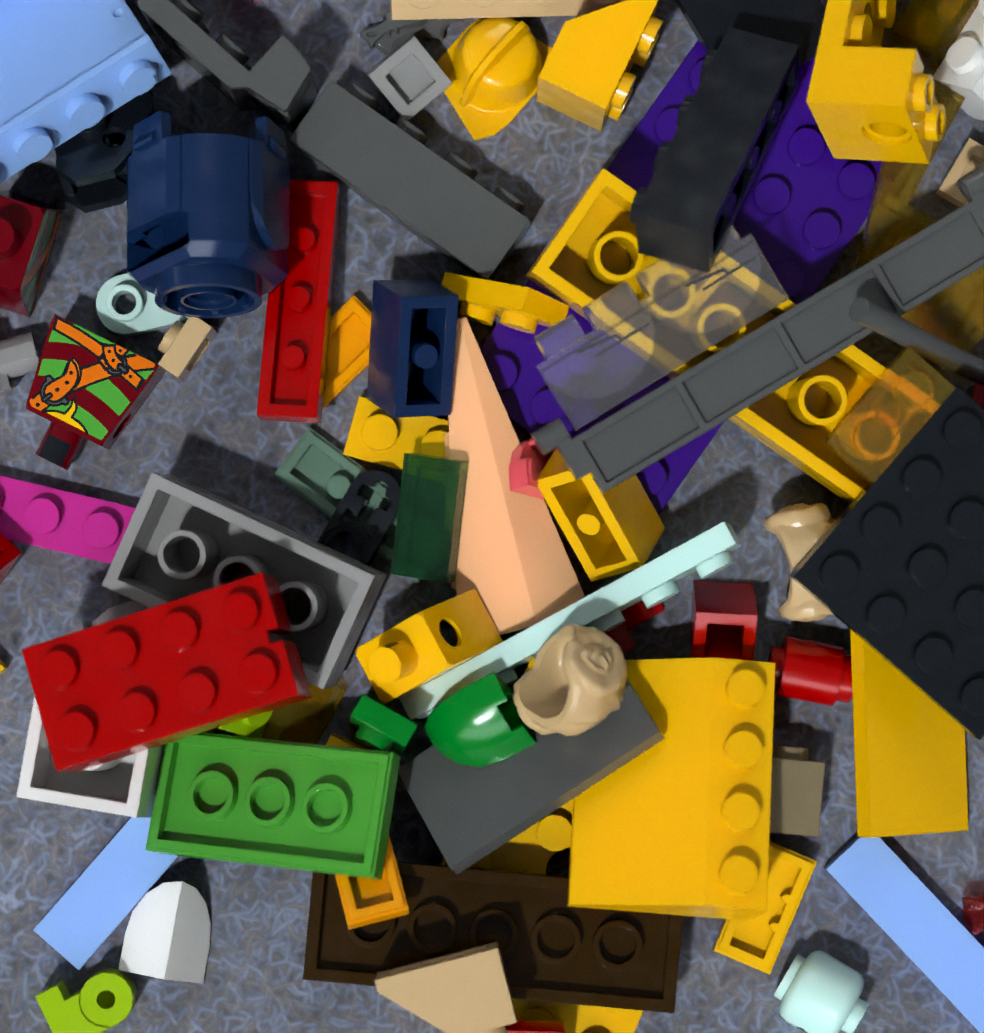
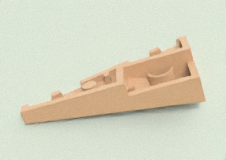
M467 317L457 318L451 415H448L449 432L444 434L448 528L453 530L455 554V569L450 571L451 588L456 590V596L475 589L499 635L529 628L581 600L585 595L544 499L510 491L509 464L512 452L520 442ZM453 628V636H454L455 641H456V644H457V643H458V638H457V634H456V632H455V630H454V628Z

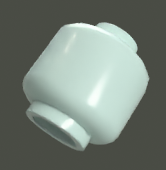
M820 950L810 953L807 958L797 954L774 994V997L781 1001L779 1006L780 1017L804 1033H839L840 1030L845 1033H853L869 1006V1003L859 998L864 988L863 976L856 970Z

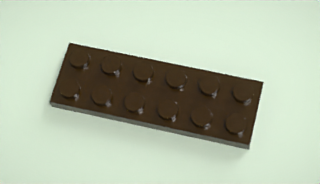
M396 861L409 914L348 930L335 875L313 872L303 980L376 986L375 977L378 972L498 941L512 999L665 1013L675 1012L683 919L681 915L567 906L569 876L468 867L457 874L450 869L449 865Z

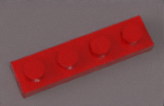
M289 180L290 245L288 246V276L272 291L268 292L257 416L261 420L321 423L342 188L339 182Z

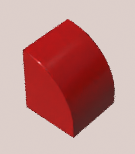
M693 580L690 629L691 658L716 657L753 661L758 619L753 583Z

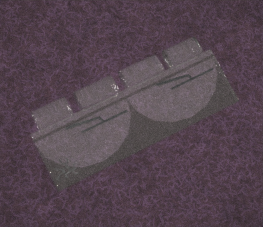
M732 225L710 273L662 259L658 260L635 275L647 296L641 301H638L631 287L624 281L582 307L584 315L594 329L587 334L583 332L579 323L571 314L534 337L535 343L545 360L535 366L575 431L789 299L752 234H747L740 238Z

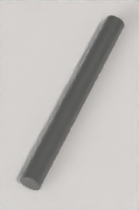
M858 298L852 303L849 315L853 321L975 384L984 385V360L866 298Z

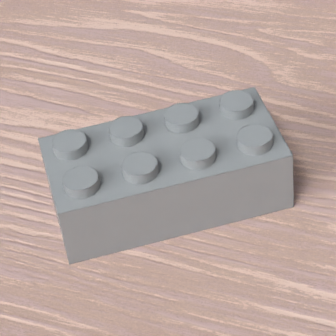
M152 472L102 586L152 608L261 572L277 578L292 632L283 635L269 632L271 641L273 643L283 639L296 643L307 682L324 690L338 684L387 574L174 475Z

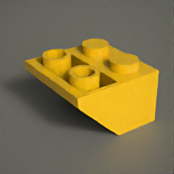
M625 0L565 21L539 74L536 101L599 131H602L608 117L619 121L634 89L632 87L637 77L630 73V70L634 63L643 68L645 67L660 35L658 33L663 20L655 17L659 0Z

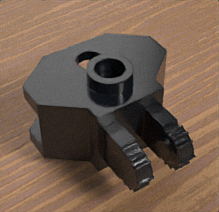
M146 92L138 95L102 118L95 126L83 130L54 149L56 153V171L67 202L88 213L120 205L127 200V174H118L125 168L128 157L132 155L134 125L154 114L155 102L152 94Z

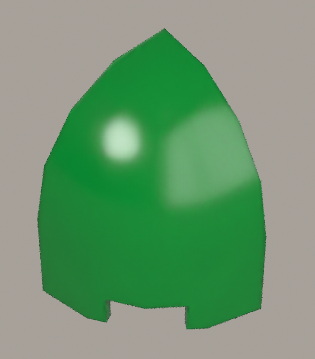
M494 672L469 684L443 700L429 714L424 726L428 737L437 751L459 765L483 767L503 761L536 743L531 729L526 726L518 715L513 699L514 691Z

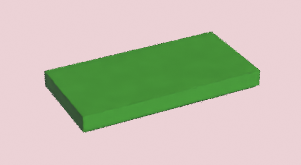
M198 733L163 745L145 850L158 854L382 880L401 756L394 752L211 733Z

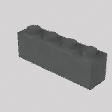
M331 80L289 138L292 148L473 277L492 281L530 228V220L522 215L527 207L501 187H497L492 194L475 182L473 179L478 174L477 171L455 154L448 152L443 159L424 146L428 137L407 120L399 117L395 124L380 115L375 111L379 106V102L359 86L349 83L347 88L344 89Z

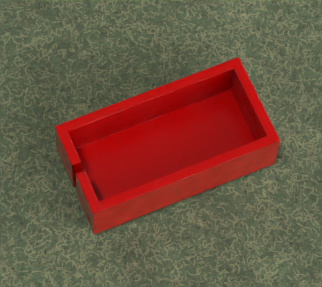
M261 572L22 649L56 772H78L312 698L296 643L283 639L273 643L271 641L269 632L278 635L292 632L277 578Z

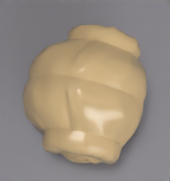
M799 503L788 505L778 510V512L767 516L764 519V528L775 534L786 553L791 574L836 520L831 518L828 506L823 503L812 505ZM790 577L788 599L779 606V613L782 618L791 621L810 622L822 620L827 615H834Z
M568 624L563 627L559 633L554 634L538 651L532 669L523 674L514 683L513 699L519 717L526 726L541 735L560 733L565 736H577L605 720L611 712L620 709V704L623 701L622 694L626 691L627 664L620 646L595 626Z

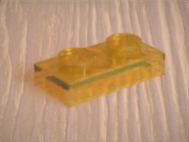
M904 347L822 442L868 483H874L955 390V387L913 349Z

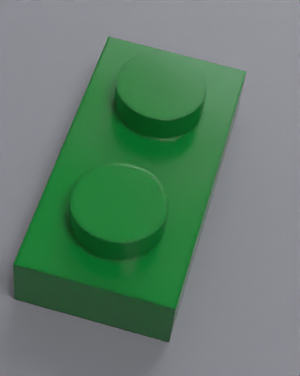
M364 694L350 716V726L358 730L355 734V741L369 750L390 752L392 749L401 755L404 753L418 726Z

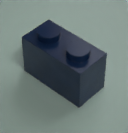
M431 279L373 280L367 399L393 418L451 415L459 295Z

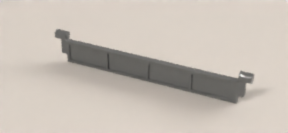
M984 165L957 181L960 191L968 200V203L574 438L570 437L562 421L556 418L531 433L536 446L543 455L557 448L575 480H579L590 473L599 490L604 494L873 333L874 331L850 318L849 310L856 299L866 298L901 316L984 266Z

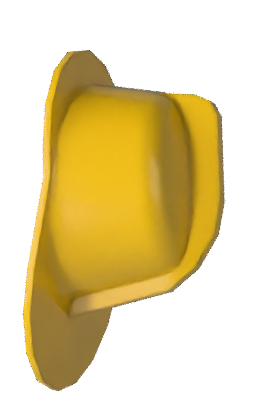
M510 17L479 18L464 30L437 61L438 66L453 83L444 90V93L474 140L497 134L510 124L537 93L538 77L552 48L536 39L531 33L529 26L523 20L517 21Z

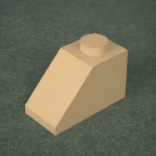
M498 941L378 972L375 977V984L379 994L445 1033H507L505 1025L517 1023L516 1011Z

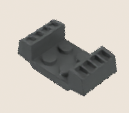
M137 0L138 7L153 33L241 111L259 110L292 133L296 130L319 91L316 89L317 86L310 66L302 54L284 35L251 68L247 63L249 59L247 55L228 37L220 34L214 41L208 35L210 31L201 22L203 17L186 0Z

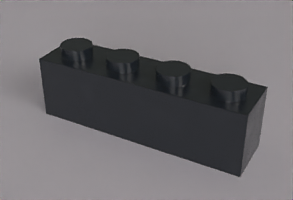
M729 27L718 50L710 49L707 52L701 68L700 85L695 95L687 94L678 113L677 131L672 141L664 140L661 143L654 162V176L648 188L640 187L633 199L629 220L630 224L636 225L638 253L710 273L799 88V45Z

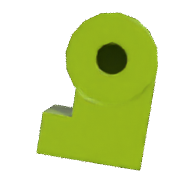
M107 968L98 971L85 982L83 988L70 995L62 980L40 991L35 998L52 1033H101L119 1024L130 1014L136 1004L137 990L134 981L127 973L118 969Z

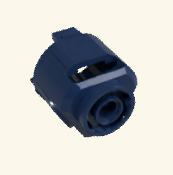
M158 111L134 125L132 155L127 159V272L142 288L155 294V304L159 308L176 315L195 318L238 316L256 310L262 304V295L272 291L288 276V246L290 245L289 164L286 159L285 132L269 117L255 118V139L221 133H190L172 136L171 113Z

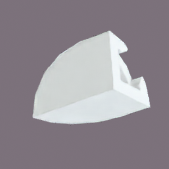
M183 881L165 882L144 895L132 911L124 936L118 970L164 980L203 984L210 948L211 922L207 904L197 888Z

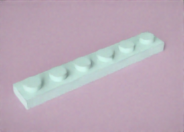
M722 522L399 699L410 720L424 719L443 700L492 672L499 676L507 685H510L518 680L514 669L536 659L537 653L544 643L554 634L559 633L566 625L595 626L606 633L626 621L621 611L643 600L648 609L679 593L680 591L675 582L697 571L700 578L704 579L734 563L730 552L741 547L742 544L732 525Z

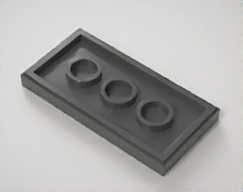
M628 677L626 691L622 694L623 701L620 704V709L611 712L605 720L577 736H565L560 733L541 735L531 729L536 741L534 745L503 761L483 767L459 765L441 755L435 746L432 745L399 767L398 775L451 870L457 874L461 873L665 739Z

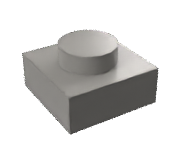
M413 35L366 73L400 117L407 121L453 84Z

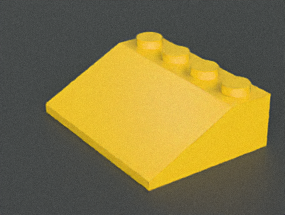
M716 657L626 660V675L665 739L573 798L567 906L753 921L767 911L775 663Z

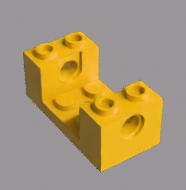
M896 0L827 1L806 102L834 159L929 164L934 141H941L943 139L946 125L944 104H938L935 97L933 75L923 74L924 66L917 49L883 48L881 45L884 29L893 26L896 14Z

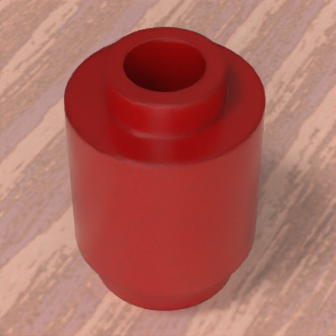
M790 636L784 638L782 647L771 646L767 662L775 663V696L827 706H834L835 701L850 702L852 698L851 654L845 653L843 646Z

